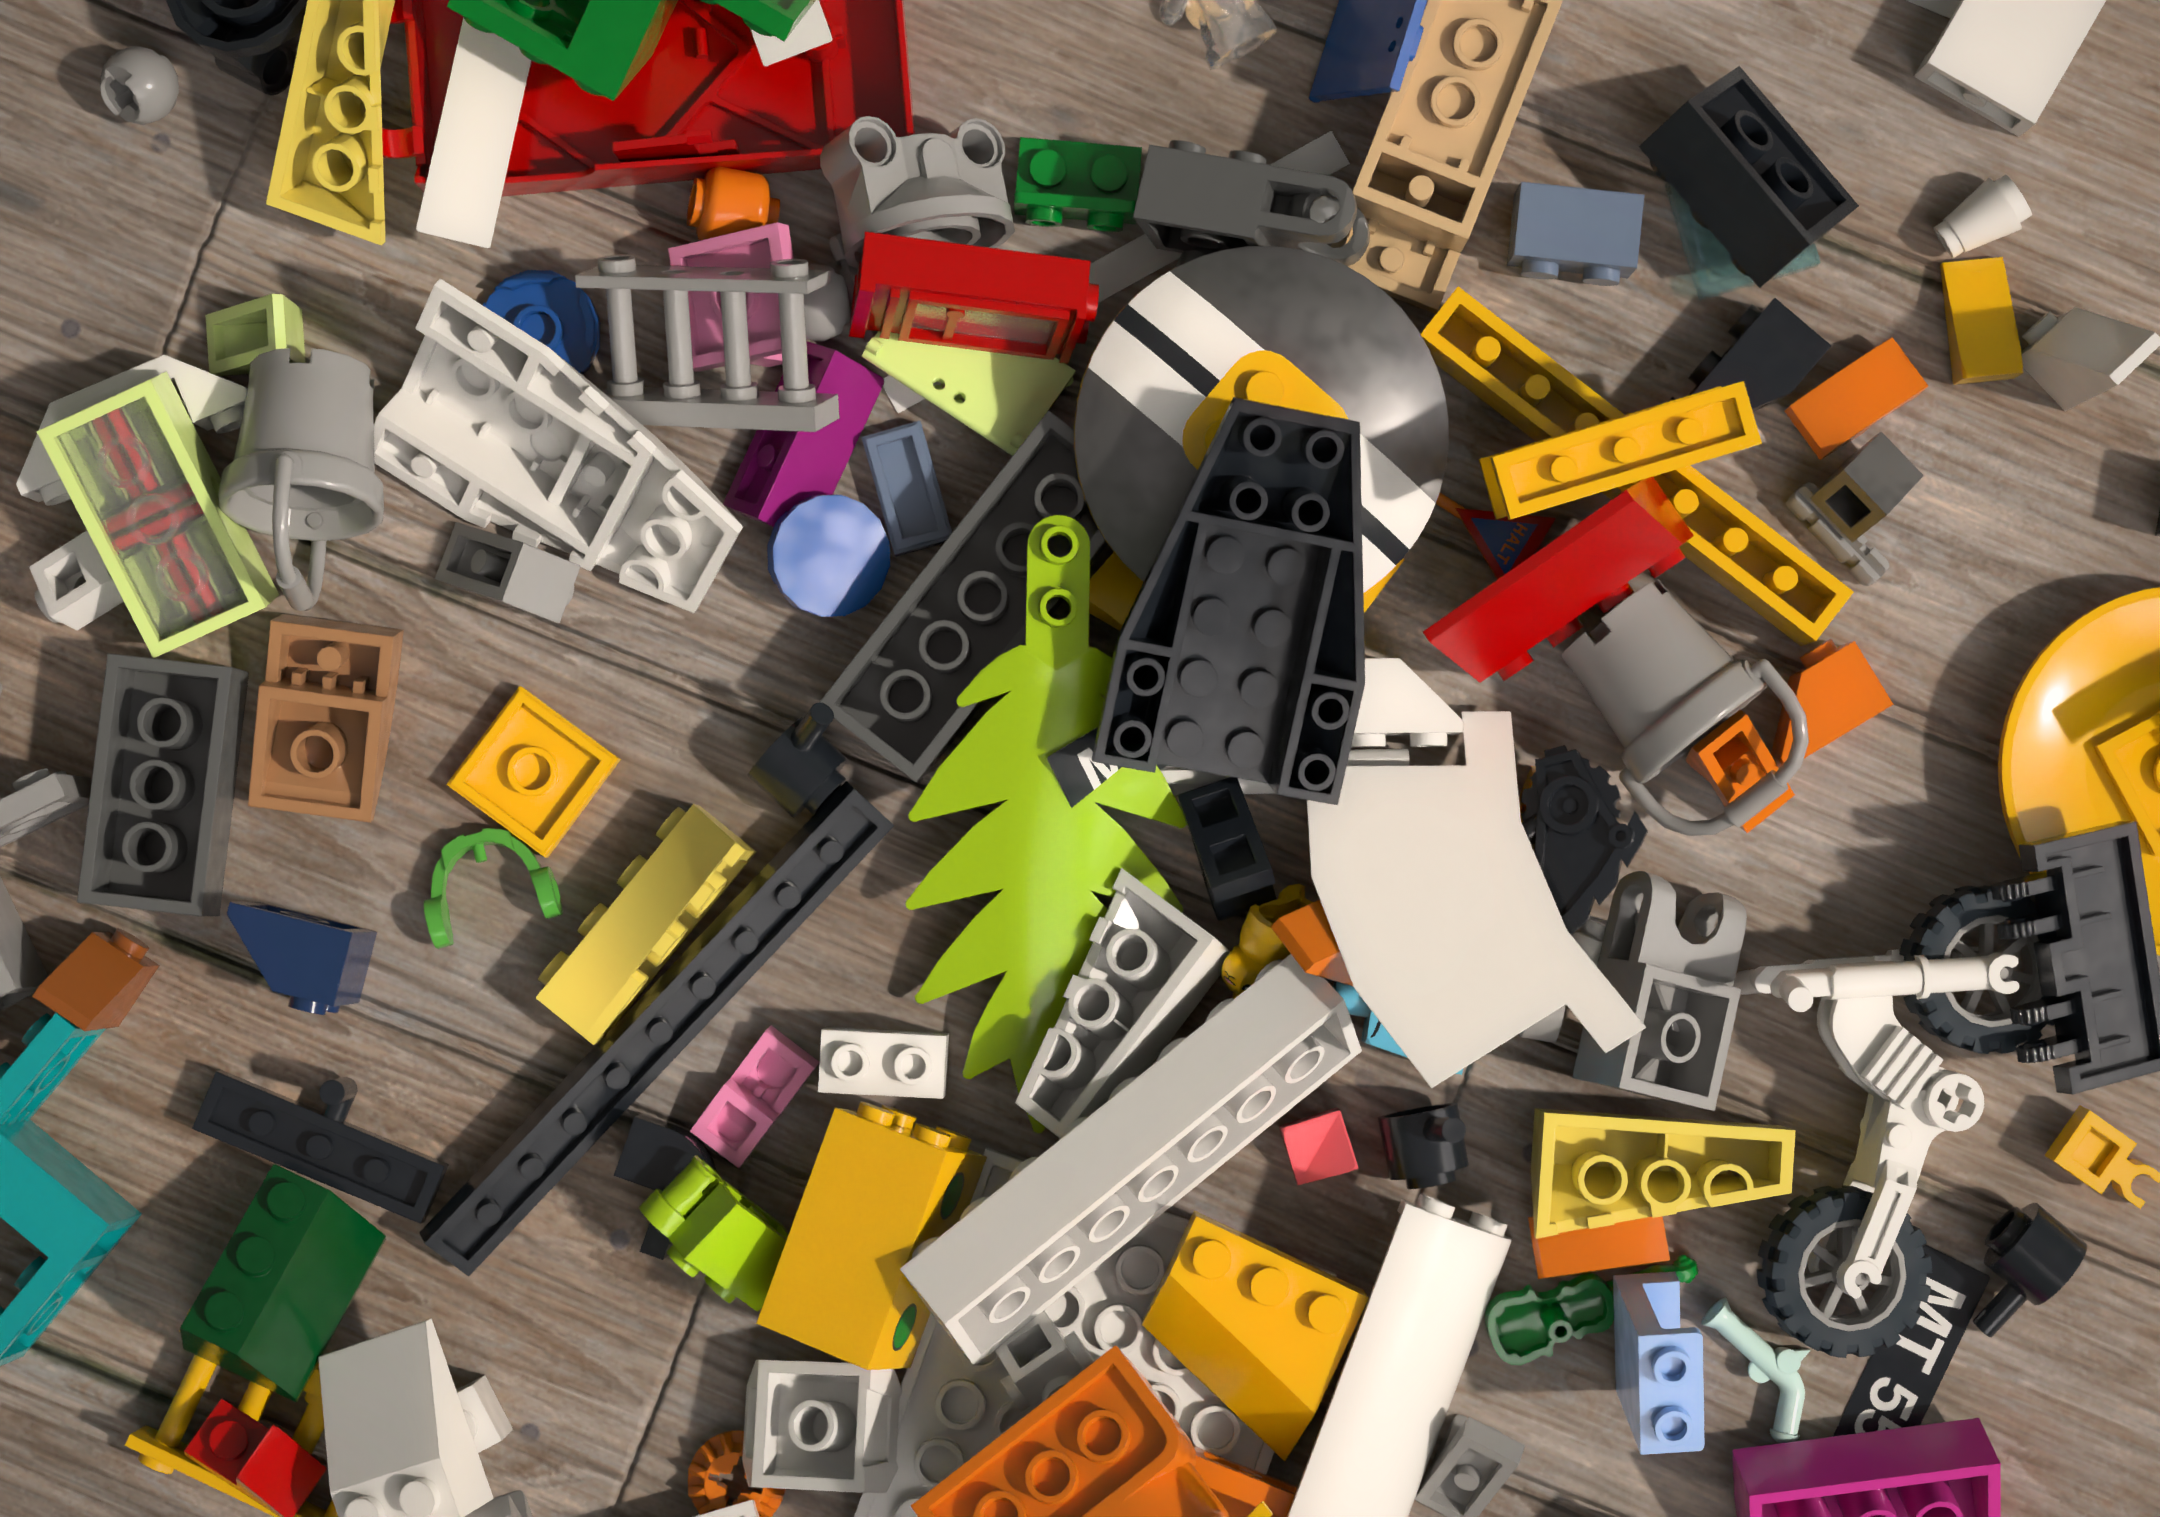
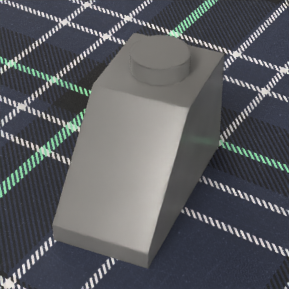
M456 522L435 579L523 612L560 623L565 607L572 599L574 583L581 566L526 543Z

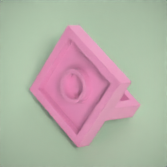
M778 222L668 248L671 266L770 268V262L794 259L789 225ZM688 291L693 371L701 372L725 366L720 292ZM745 292L750 364L764 367L783 365L778 293Z

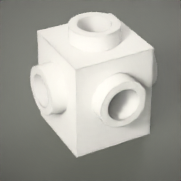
M1045 1310L995 1350L1009 1374L1000 1381L1020 1412L1030 1406L1035 1409L1094 1362L1075 1331L1064 1337Z

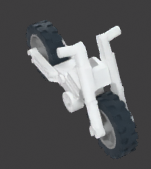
M1962 886L1954 889L1955 893L1951 895L1942 894L1934 898L1929 903L1932 908L1926 914H1917L1910 924V927L1914 930L1910 939H1903L1900 953L1899 949L1888 950L1886 955L1806 960L1802 964L1760 966L1756 969L1740 971L1735 975L1733 987L1741 989L1742 995L1772 993L1777 998H1783L1796 1012L1807 1011L1813 1004V997L1822 996L1817 1012L1819 1034L1838 1063V1068L1845 1076L1868 1092L1864 1117L1860 1122L1861 1133L1856 1158L1849 1168L1842 1188L1823 1186L1813 1189L1814 1194L1809 1197L1800 1195L1788 1203L1791 1209L1783 1216L1777 1214L1768 1226L1773 1231L1768 1241L1762 1239L1759 1247L1758 1256L1763 1258L1762 1269H1757L1758 1286L1765 1289L1766 1297L1762 1298L1767 1311L1778 1320L1777 1324L1782 1330L1816 1351H1822L1838 1358H1846L1847 1354L1867 1357L1875 1354L1874 1348L1882 1345L1889 1348L1901 1340L1898 1334L1905 1327L1912 1329L1921 1316L1916 1313L1921 1301L1927 1303L1930 1295L1931 1286L1926 1284L1927 1273H1932L1931 1256L1925 1254L1922 1245L1927 1244L1926 1239L1920 1228L1912 1225L1910 1222L1911 1217L1907 1211L1916 1192L1917 1181L1932 1140L1946 1130L1958 1132L1969 1129L1979 1120L1984 1108L1982 1089L1974 1079L1967 1075L1939 1067L1943 1059L1934 1054L1930 1048L1923 1045L1920 1040L1908 1033L1909 1031L1900 1025L1894 1015L1892 996L1908 995L1904 997L1905 1004L1910 1013L1919 1016L1921 1020L1919 1022L1920 1026L1928 1033L1938 1036L1942 1039L1941 1041L1952 1046L1981 1054H1989V1052L2003 1054L2016 1051L2017 1045L2040 1039L2043 1036L2041 1030L2046 1025L2053 1026L2054 1019L2031 1026L2015 1025L2011 1021L2010 1008L2052 997L2041 995L2034 942L2056 937V930L2029 937L2010 939L1993 953L1994 924L2003 922L2008 918L2037 913L2036 902H2033L2030 896H2025L2021 900L2011 902L1996 901L1992 898L1991 886ZM1979 925L1978 947L1965 945L1960 938L1963 934ZM2020 949L2022 951L2023 973L2013 971V967L2018 964V958L2013 955ZM1984 990H1988L1996 1011L1984 1015L1973 1014ZM1967 991L1961 1005L1957 1003L1952 992ZM2016 992L2008 1002L2005 994ZM1960 1098L1964 1101L1960 1107L1959 1112H1956L1954 1110L1956 1109V1106ZM1808 1261V1269L1810 1273L1804 1275ZM1831 1282L1819 1308H1817L1810 1300L1806 1288ZM1869 1282L1879 1284V1288L1866 1304L1861 1291L1867 1287ZM1844 1292L1849 1296L1855 1311L1850 1314L1832 1315Z

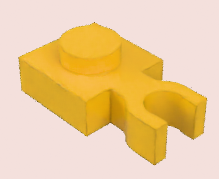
M2081 1105L2078 1106L2044 1155L2100 1194L2103 1193L2111 1181L2114 1191L2119 1196L2140 1209L2145 1201L2133 1194L2131 1190L2133 1179L2137 1175L2144 1174L2158 1183L2160 1182V1173L2154 1168L2137 1159L2127 1160V1157L2137 1143Z

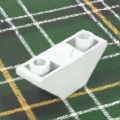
M1365 658V687L1351 747H1386L1385 736L1410 735V747L1447 746V735H1458L1463 732V720L1400 658Z

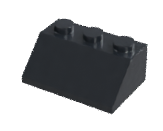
M1740 66L1689 99L1639 146L1650 159V165L1657 176L1673 186L1690 206V212L1697 223L1714 234L1730 253L1734 266L1742 274L1750 277L1759 288L1785 269L1859 207Z

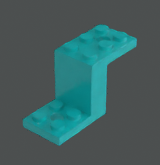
M48 1013L41 1016L22 1038L21 1042L27 1048L12 1065L8 1062L0 1065V1217L48 1257L45 1260L39 1256L22 1272L14 1284L20 1290L19 1294L6 1309L0 1306V1366L19 1359L26 1354L142 1215L133 1205L30 1120L106 1030L83 1031L58 1013H55L53 1017Z

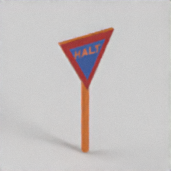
M1441 492L1435 503L1463 522L1496 579H1499L1532 556L1556 519L1524 515L1514 519H1508L1507 516L1496 519L1492 511L1466 509Z

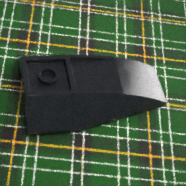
M1233 397L1117 636L1091 759L1097 763L1155 773L1156 765L1161 764L1268 783L1277 795L1338 805L1365 687L1360 422Z

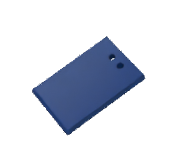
M1339 0L1310 91L1309 100L1318 103L1326 100L1400 91L1408 62L1413 61L1421 40L1424 28L1420 23L1427 0Z

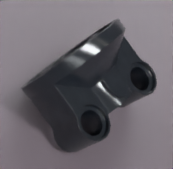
M166 0L175 24L198 45L215 57V63L221 71L271 96L280 94L290 85L307 0Z

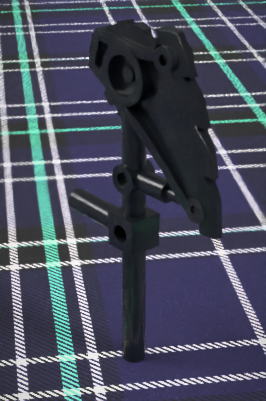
M1563 745L1544 750L1545 757L1535 759L1536 772L1530 777L1532 786L1528 789L1524 788L1521 803L1526 805V811L1521 816L1522 825L1531 846L1535 844V856L1565 927L1573 935L1588 920L1595 898L1598 905H1601L1616 887L1622 861L1628 868L1642 846L1648 830L1636 811H1634L1628 825L1620 824L1617 819L1621 817V810L1616 808V803L1621 800L1617 785L1609 784L1610 774L1600 765L1592 768L1590 760L1582 758L1576 749L1568 751L1567 747Z

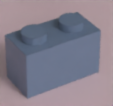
M1521 182L1514 193L1507 266L1522 267L1521 275L1528 278L1557 279L1560 271L1583 274L1582 281L1587 284L1599 286L1619 285L1620 278L1628 279L1637 269L1645 195Z

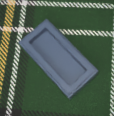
M921 421L861 437L895 556L945 543L952 534Z

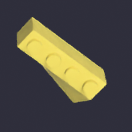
M307 0L266 204L372 243L383 245L386 240L380 68L395 0Z
M693 804L687 812L677 807L656 833V836L663 841L648 860L638 855L617 881V884L624 890L609 908L599 903L591 911L577 930V932L584 936V939L570 956L560 951L538 978L545 987L536 996V999L593 1045L598 1044L620 1021L756 853L753 848L700 805Z
M1535 1108L1531 1158L1534 1237L1537 1239L1559 1235L1558 1233L1585 1228L1593 1229L1615 1225L1614 1223L1647 1217L1655 1218L1703 1207H1717L1792 1193L1796 1130L1780 1125Z

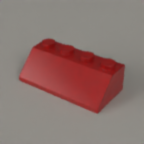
M1654 477L1643 479L1423 631V634L1433 646L1479 683L1495 672L1499 674L1504 682L1534 661L1528 650L1547 638L1554 648L1584 626L1577 616L1595 604L1605 613L1633 594L1634 590L1628 582L1648 569L1655 579L1683 560L1685 555L1679 547L1694 535Z

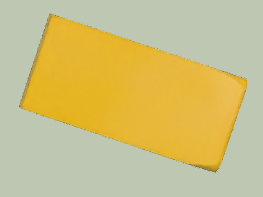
M2003 257L1941 263L1940 269L1953 385L2008 380L2022 375L2024 371L2021 346Z

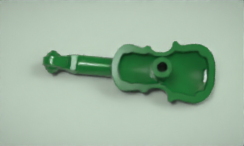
M1680 1255L1672 1265H1650L1645 1269L1630 1274L1676 1272L1680 1282L1690 1283L1699 1270L1694 1259ZM1590 1272L1583 1273L1570 1281H1560L1556 1288L1545 1292H1537L1531 1285H1526L1522 1290L1498 1294L1487 1305L1484 1317L1486 1330L1496 1353L1504 1362L1510 1365L1521 1366L1543 1355L1552 1357L1555 1343H1564L1572 1336L1576 1339H1582L1586 1334L1600 1333L1609 1329L1614 1321L1613 1279L1605 1282L1597 1274Z

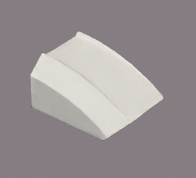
M756 1360L746 1389L742 1462L748 1487L887 1493L899 1468L896 1462L899 1398L903 1391L895 1369L866 1370L851 1363Z

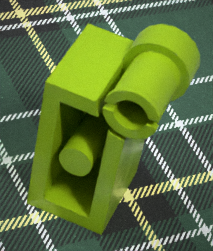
M694 1155L691 1158L692 1161L663 1191L656 1188L639 1206V1209L647 1220L673 1244L667 1250V1254L684 1272L691 1277H695L701 1271L706 1275L704 1280L709 1287L727 1303L731 1304L737 1297L758 1312L765 1301L789 1232L782 1223L725 1180L723 1181L704 1160Z

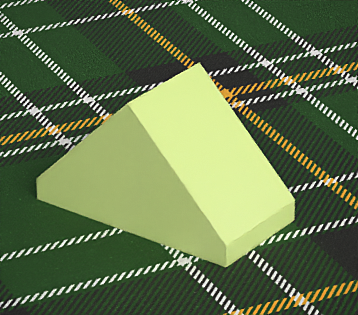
M269 294L205 315L209 373L216 376L249 374L250 362L259 354L275 349L290 348L289 363H306L302 309L283 294Z

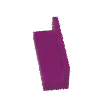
M808 341L806 343L809 384L815 385L816 393L838 394L839 419L816 432L757 430L723 502L725 507L773 528L775 522L785 511H789L795 504L800 503L799 501L812 495H831L834 493L884 385L883 377L837 350ZM783 375L777 385L775 392H778L779 386L784 385Z

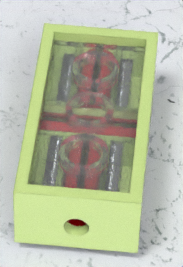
M167 371L36 431L153 658L266 608L279 596L246 528L233 522L219 508L221 478Z

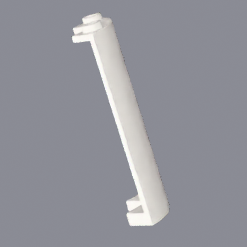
M1419 1194L1416 1204L1401 1200L1397 1210L1401 1215L1287 1517L1409 1516L1510 1247L1512 1238L1504 1235L1507 1224L1474 1211L1469 1222L1457 1217L1453 1219L1454 1206L1423 1194Z

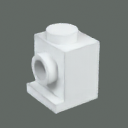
M88 531L83 532L29 567L38 587V590L35 592V600L43 614L54 623L60 622L78 631L124 602Z

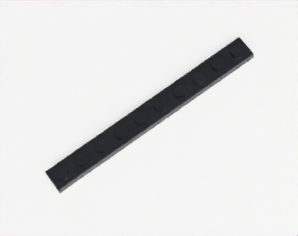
M845 781L419 1232L424 1243L469 1277L883 839L894 825L851 784Z

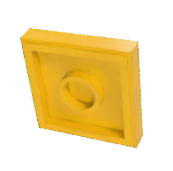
M519 686L446 785L543 857L548 858L621 759L530 691Z

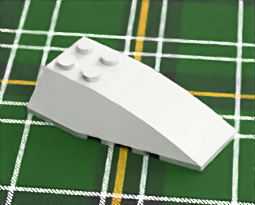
M439 279L433 286L415 328L425 336L405 382L399 392L378 413L375 420L374 463L465 521L485 528L492 522L512 530L513 540L536 548L540 543H544L569 553V561L580 565L581 568L591 571L595 565L618 573L619 583L695 613L743 526L708 487L655 435L553 350L447 282Z

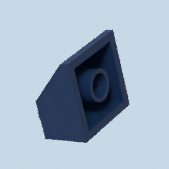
M261 902L229 903L227 916L273 992L290 996L288 1007L325 1015L326 1011L338 1013L342 1005L360 1002L377 931Z

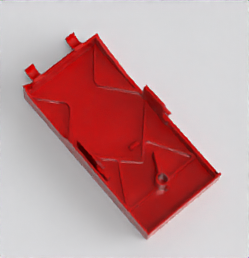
M395 0L390 24H405L413 126L397 130L382 128L383 157L392 159L415 157L416 166L418 167L414 180L415 184L424 193L463 16L447 7L449 0ZM678 0L653 55L614 101L605 96L593 95L584 91L576 84L572 77L549 64L545 65L531 61L501 197L690 181L695 178L704 179L708 170L715 167L757 174L821 169L820 155L824 146L856 120L866 116L876 117L887 123L894 131L896 137L914 135L915 126L904 0H819L833 40L769 66L763 65L751 29L744 23L742 17L719 4H708L700 0Z

